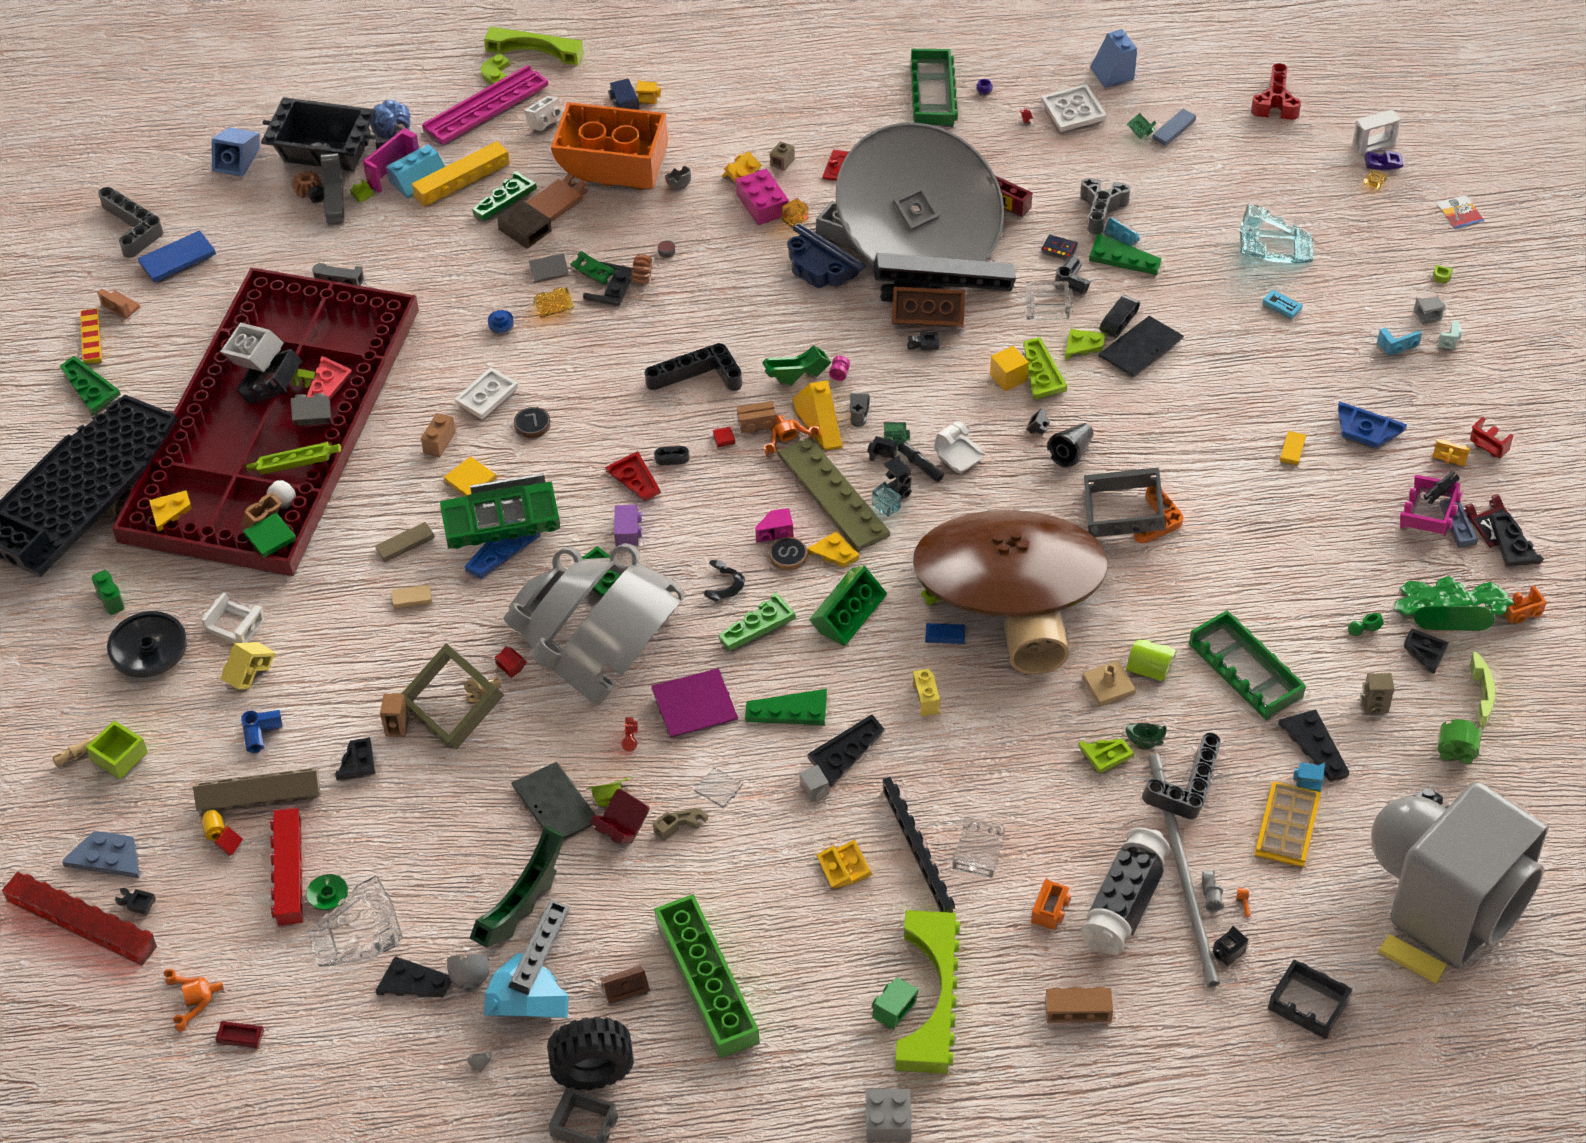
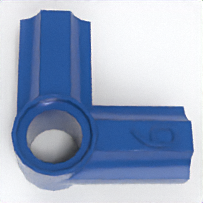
M280 710L263 713L247 711L243 713L241 722L246 751L258 753L264 749L261 731L282 727Z

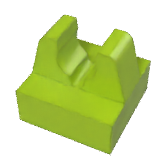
M364 179L358 185L356 183L353 184V188L350 189L351 195L359 203L374 196L373 190Z
M297 369L292 377L293 386H299V382L302 380V388H308L311 380L314 379L315 372Z

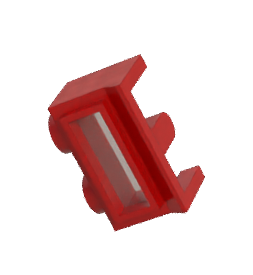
M1482 417L1472 426L1470 441L1475 443L1477 447L1488 451L1493 457L1501 459L1510 450L1514 435L1509 434L1503 441L1495 438L1498 434V427L1493 426L1487 432L1483 431L1482 427L1486 418Z

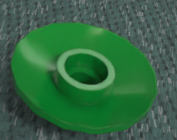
M324 874L310 882L306 896L308 902L314 908L331 910L337 908L345 901L348 896V886L346 881L340 876Z

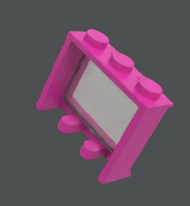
M1415 475L1414 488H1411L1409 492V502H1405L1404 512L1400 514V529L1410 527L1446 536L1447 530H1451L1453 525L1452 516L1457 514V503L1462 501L1463 492L1460 491V483L1452 485L1445 495L1442 494L1433 504H1429V499L1426 501L1423 495L1435 486V483L1441 481V479Z

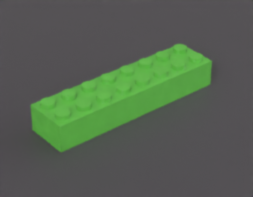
M694 894L654 908L656 924L719 1059L760 1043L759 1029Z

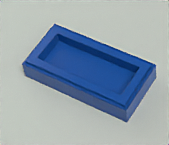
M926 623L925 643L964 644L965 624Z

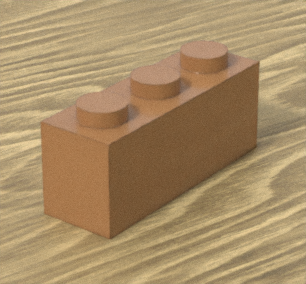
M1054 987L1046 989L1045 1008L1047 1023L1112 1022L1113 1003L1111 988L1074 987L1072 989H1061Z

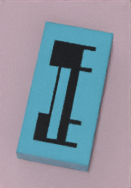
M1272 290L1262 302V304L1291 319L1302 310L1303 306L1275 290Z

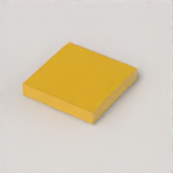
M471 456L444 476V481L464 496L471 494V485L493 482L497 479L495 473Z

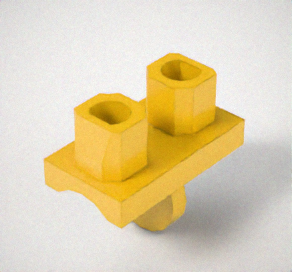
M1437 439L1432 457L1443 460L1448 465L1453 463L1465 467L1470 448L1462 444L1450 443L1445 439Z

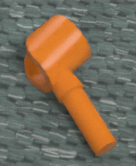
M1238 888L1236 900L1243 901L1245 917H1250L1248 906L1249 890Z

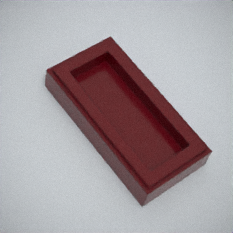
M221 1021L215 1040L217 1044L258 1049L264 1028L257 1025Z

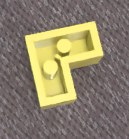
M259 642L234 643L230 650L228 661L223 667L220 679L236 689H249L257 671L269 670L275 652Z

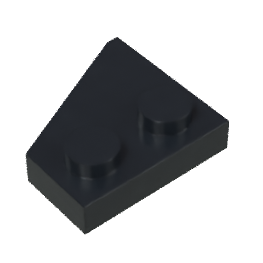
M1411 628L1403 647L1431 673L1435 674L1449 642Z
M370 737L350 740L347 752L342 757L340 769L335 773L337 781L375 774Z

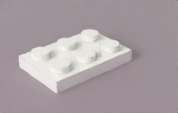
M490 367L455 398V404L483 420L518 389V383Z

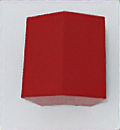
M505 646L501 653L495 656L496 665L510 678L521 672L527 663L520 654L508 646Z

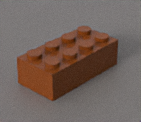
M894 287L892 324L964 328L966 291Z

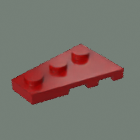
M638 451L605 467L606 472L644 501L661 494L660 488Z

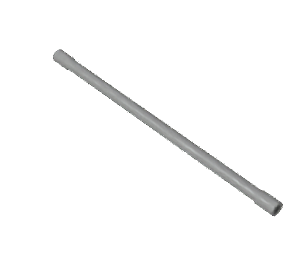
M1150 755L1148 759L1154 778L1166 782L1160 755ZM1163 810L1203 964L1205 980L1208 987H1216L1220 982L1211 956L1175 814Z

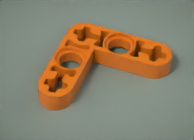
M1147 487L1145 499L1158 514L1157 497L1155 496L1156 487ZM1163 490V505L1169 507L1166 510L1164 509L1165 530L1142 532L1140 534L1134 533L1135 541L1147 543L1182 526L1183 514Z

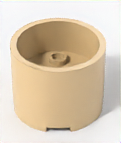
M1061 610L1035 616L1006 617L1004 630L1010 663L1014 669L1025 674H1043L1059 668L1066 662L1069 656V649Z

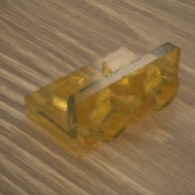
M559 287L549 293H538L533 300L540 318L574 309L568 287Z

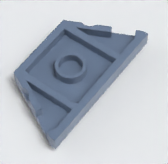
M93 831L62 861L65 867L136 878L140 877L136 845L132 836Z

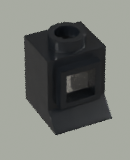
M1232 926L1225 935L1214 942L1212 952L1217 960L1222 961L1228 966L1246 952L1248 939L1237 928Z

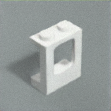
M225 592L214 601L212 607L202 617V623L206 632L233 643H247L265 620L262 607L255 605L251 610L228 600L227 593ZM224 612H230L245 618L234 633L214 626Z

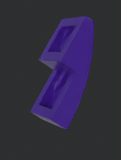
M1385 150L1383 155L1367 152L1364 156L1366 167L1369 169L1391 170L1403 167L1401 153Z

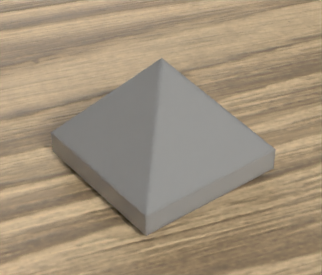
M470 1054L467 1061L481 1073L490 1061L491 1054Z

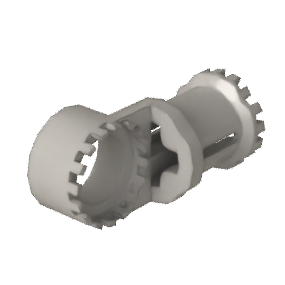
M1203 870L1202 889H1204L1207 895L1205 909L1212 910V912L1214 910L1216 912L1217 910L1220 911V909L1223 910L1224 902H1222L1221 897L1223 887L1215 884V871Z

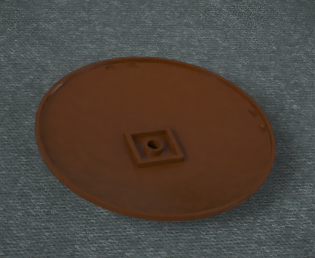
M994 510L960 516L932 529L916 546L913 567L921 585L932 595L952 606L985 615L1023 617L1056 612L1087 599L1098 590L1106 577L1107 556L1102 545L1095 537L1069 521L1030 511Z

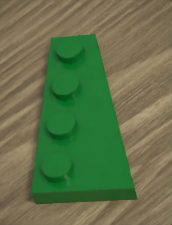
M75 356L60 365L61 371L92 415L121 395L119 389Z
M827 689L747 701L745 722L825 725Z

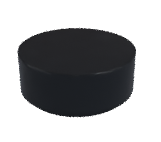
M314 186L309 190L308 198L311 202L319 203L324 199V189L321 186Z

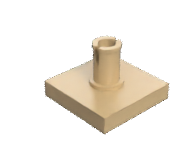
M1119 660L1085 671L1082 674V678L1099 706L1129 697L1136 692L1134 685Z

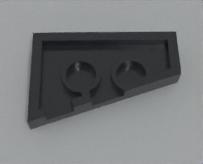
M1510 513L1490 515L1489 520L1505 566L1540 564L1543 562L1544 558L1541 554L1538 555L1533 549L1534 545L1530 540H1526L1521 533L1522 529Z

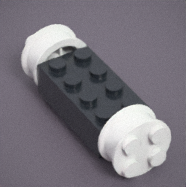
M1133 828L1128 832L1127 842L1121 846L1088 912V922L1080 929L1081 937L1088 944L1090 950L1118 955L1124 950V940L1128 939L1130 935H1134L1164 872L1163 859L1167 858L1171 851L1169 843L1160 831L1147 828Z

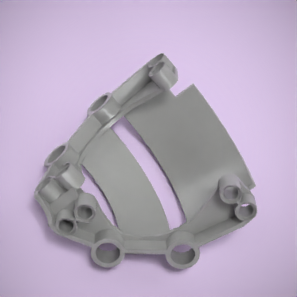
M626 543L615 548L610 558L582 559L577 549L573 547L562 548L552 559L553 568L529 580L511 602L509 611L504 616V621L512 629L521 633L533 648L531 656L536 662L545 668L553 669L578 692L598 705L605 700L614 688V683L610 679L599 674L604 666L607 664L620 675H623L664 621L672 615L685 594L684 590L674 580L640 564V555L637 548ZM620 550H626L631 554L633 560L630 566H624L618 561L617 554ZM561 554L571 555L575 563L568 569H565L560 563ZM608 570L622 574L589 613L563 649L552 641L583 599ZM670 592H676L679 598H676Z

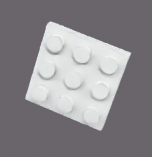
M1087 84L1041 96L1042 104L1060 132L1107 120V114Z

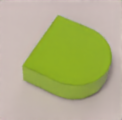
M1436 265L1433 279L1438 283H1447L1451 278L1453 269Z

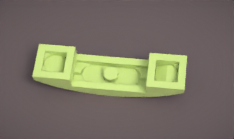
M1473 652L1470 669L1472 680H1480L1483 700L1480 701L1477 713L1480 728H1485L1494 704L1495 685L1486 662L1477 652Z

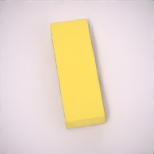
M1391 934L1387 936L1378 952L1436 984L1447 967V964Z

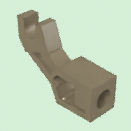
M697 808L673 813L665 812L653 823V831L662 840H666L679 830V825L686 824L696 829L699 828L697 819H702L706 822L708 815Z

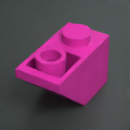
M789 508L771 510L755 527L756 543L784 537H794L793 522Z

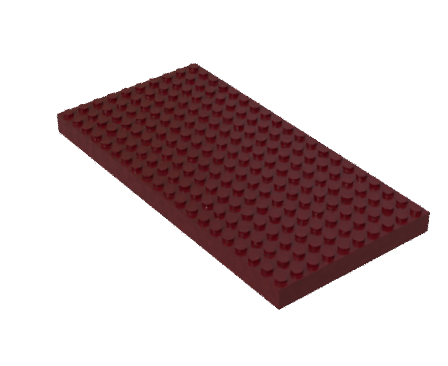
M251 267L173 412L178 418L177 423L144 473L138 478L112 527L116 542L294 576L419 311L416 295ZM240 323L268 329L284 342L279 353L292 349L303 361L298 364L297 369L312 371L316 375L321 356L352 370V376L330 400L331 423L295 426L293 423L291 398H295V395H306L307 397L314 379L311 380L308 388H302V380H300L299 386H293L291 378L286 387L287 393L252 404H248L241 397L236 389L249 368L234 364L220 352ZM274 374L264 378V380H268L273 386H276V383L272 380ZM325 442H328L330 446L337 444L341 446V452L331 453L329 459L323 462L260 475L257 470L248 472L246 469L247 464L255 463L260 457ZM275 481H284L294 489L296 497L293 498L292 505L286 510H279L278 515L294 533L296 541L263 558L244 535L243 530L245 528L241 524L246 509L252 504L259 503L260 499L267 495L268 488ZM187 491L192 509L180 515L174 522L168 521L163 525L164 529L158 531L149 500Z

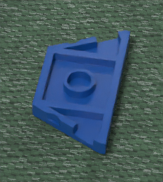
M1341 401L1338 403V415L1341 435L1343 437L1378 448L1406 430L1407 424Z

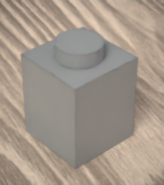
M818 765L799 772L800 785L811 802L822 799L829 794V782Z

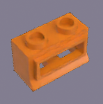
M1533 585L1529 595L1523 597L1520 592L1514 593L1512 597L1514 605L1508 606L1503 615L1509 624L1513 622L1522 623L1528 617L1533 616L1537 618L1541 616L1547 602L1536 586Z
M1045 878L1032 910L1031 923L1055 930L1057 924L1062 923L1064 919V907H1068L1072 895L1069 894V887ZM1050 894L1059 896L1053 913L1044 911Z

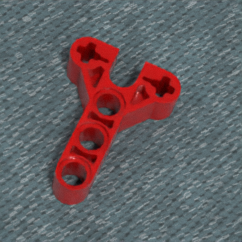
M1274 64L1272 66L1270 88L1261 94L1253 96L1251 113L1254 116L1269 118L1270 109L1278 108L1281 110L1280 119L1295 120L1299 117L1301 100L1286 90L1287 66L1285 64Z

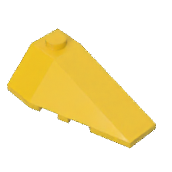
M828 380L809 383L792 398L795 413L803 420L807 429L813 426L819 427L821 437L814 435V438L824 451L841 449L842 441Z

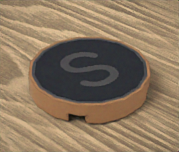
M784 537L776 540L771 545L769 557L772 564L777 565L779 569L794 570L799 568L803 562H806L807 548L797 538Z

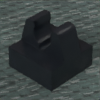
M1043 409L1037 411L1031 417L1026 430L1030 433L1038 432L1044 434L1048 430L1046 427L1050 424V421L1045 417L1047 412Z

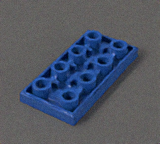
M199 230L137 259L151 280L156 282L216 255V251Z

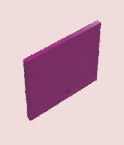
M719 668L651 686L659 707V713L662 715L670 738L738 720L730 693L726 688Z

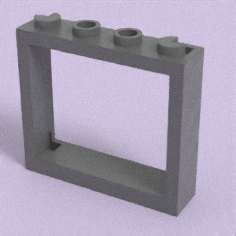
M1159 467L1084 475L1088 532L1093 537L1165 530ZM1156 487L1158 515L1094 522L1092 493Z

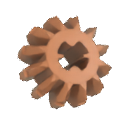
M312 171L298 173V176H294L292 181L296 195L302 198L308 197V192L312 187L322 185L318 174Z
M643 254L635 256L631 273L634 283L642 285L649 283L653 266L651 256Z

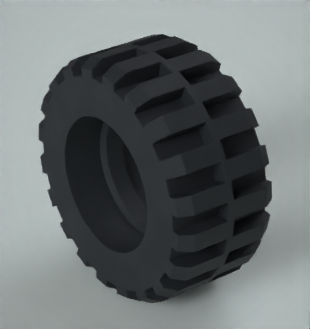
M586 1017L579 1021H570V1024H564L560 1026L559 1030L556 1029L547 1043L551 1076L558 1084L563 1085L565 1088L593 1090V1088H604L606 1085L611 1086L616 1081L624 1079L625 1075L629 1074L634 1065L629 1030L617 1020L613 1021L611 1018L606 1017L602 1019L601 1017H594L588 1019Z

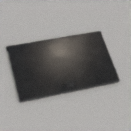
M1149 315L1100 352L1098 356L1134 377L1182 340L1184 335Z

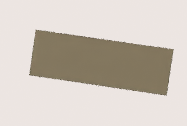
M423 522L375 545V549L383 561L386 562L435 538L427 523Z

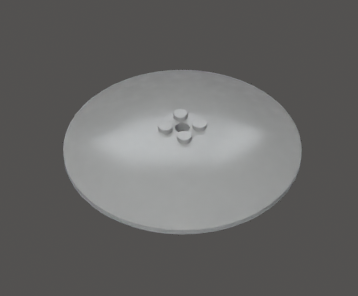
M910 122L896 123L876 129L853 146L838 173L835 196L839 219L854 247L872 264L874 263L876 253L985 261L999 240L1004 221V205L998 181L992 169L979 152L962 138L947 130L929 124ZM912 206L919 207L920 212H915Z

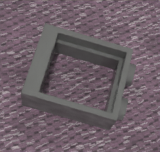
M566 1088L548 1125L550 1136L569 1143H607L610 1136L609 1130L611 1126L614 1127L616 1125L618 1114L616 1113L615 1104ZM574 1106L606 1116L596 1138L564 1128Z

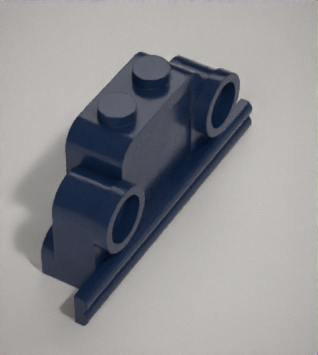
M797 223L793 227V231L800 235L790 238L787 242L789 258L792 260V272L808 284L816 288H823L827 284L835 287L840 286L847 280L854 279L859 275V272L866 268L864 263L801 223Z

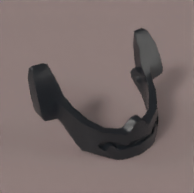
M719 560L709 561V564L720 570V573L735 574L733 575L734 583L729 588L721 591L705 590L704 596L715 602L721 600V598L735 596L743 588L745 577L740 572L727 567L725 562Z

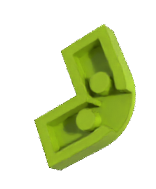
M500 53L486 60L481 66L482 78L492 85L507 77L502 70L510 66V60Z

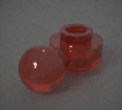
M625 717L626 737L623 738L621 746L627 752L634 751L637 747L634 733H638V721H634V717Z

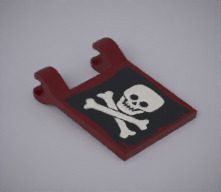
M1499 494L1491 496L1492 500L1489 501V504L1494 508L1492 510L1477 515L1476 509L1471 503L1465 505L1466 509H1464L1467 518L1472 521L1489 548L1498 545L1489 520L1490 515L1509 513L1504 507Z

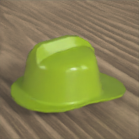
M631 777L609 784L588 787L586 790H591L598 806H608L615 791L621 789V782Z

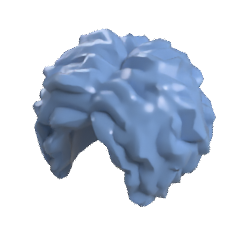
M385 100L382 104H377L373 108L376 112L370 126L372 132L378 135V137L392 138L396 124L404 125L410 131L411 115L408 112L409 108L405 104L398 103L396 100Z

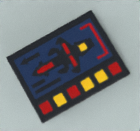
M1049 234L1041 250L1053 253L1054 255L1072 258L1079 242Z

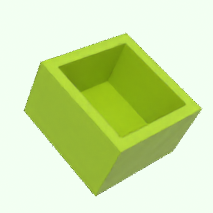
M115 720L86 746L90 760L118 779H121L148 753L144 739Z

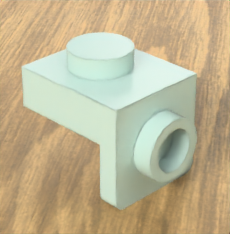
M1452 321L1450 333H1440L1438 347L1456 349L1457 342L1462 337L1459 321Z

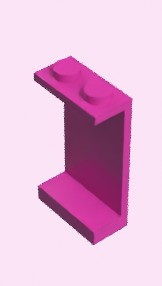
M403 128L363 161L366 180L372 190L379 193L382 192L380 179L387 174L386 166L419 149L417 134Z

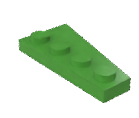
M775 592L771 595L770 600L760 603L758 605L759 608L754 612H748L744 615L745 618L742 621H736L720 633L719 640L728 651H731L795 620V612Z

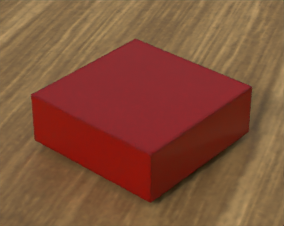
M730 426L713 430L717 447L735 444V438Z
M227 826L224 827L214 844L230 856L234 854L243 838Z

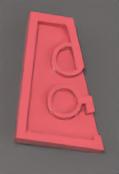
M321 356L319 367L316 370V375L311 383L307 397H314V394L324 393L331 400L352 376V370Z

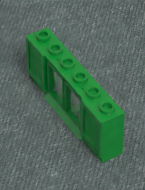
M552 481L469 494L465 497L439 501L448 549H459L468 545L476 546L485 542H498L502 539H515L519 536H532L541 532H554L561 529Z

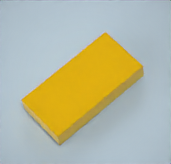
M1288 431L1280 462L1299 465L1306 439L1305 434Z

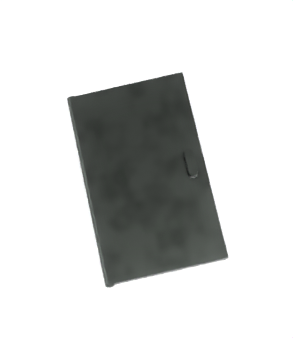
M554 762L511 782L513 788L543 829L546 826H550L565 834L564 839L593 826L589 822L592 816L596 814L558 762Z

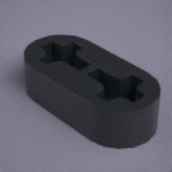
M685 446L660 447L654 451L655 462L662 466L685 464L690 458L689 450Z

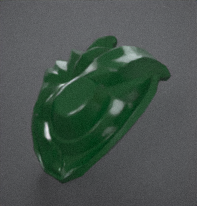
M1136 723L1126 726L1127 737L1131 742L1144 749L1154 748L1155 745L1160 746L1164 743L1162 739L1166 735V725Z

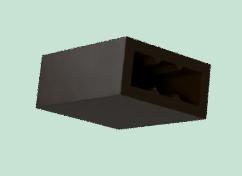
M523 200L514 204L497 217L499 230L526 249L552 231L550 218Z

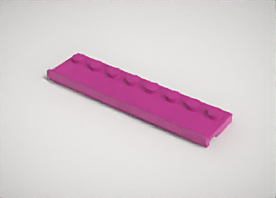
M527 65L423 123L422 128L444 145L549 86L548 80L537 71L534 72Z

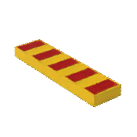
M98 308L81 310L83 363L102 362Z

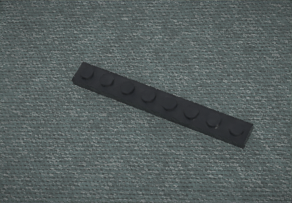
M891 777L883 779V792L940 911L953 913V909H955L953 898L948 897L946 893V884L938 876L937 865L935 863L932 864L930 860V851L928 847L925 848L923 845L921 832L915 829V820L907 812L906 801L900 798V790L897 783L894 784Z

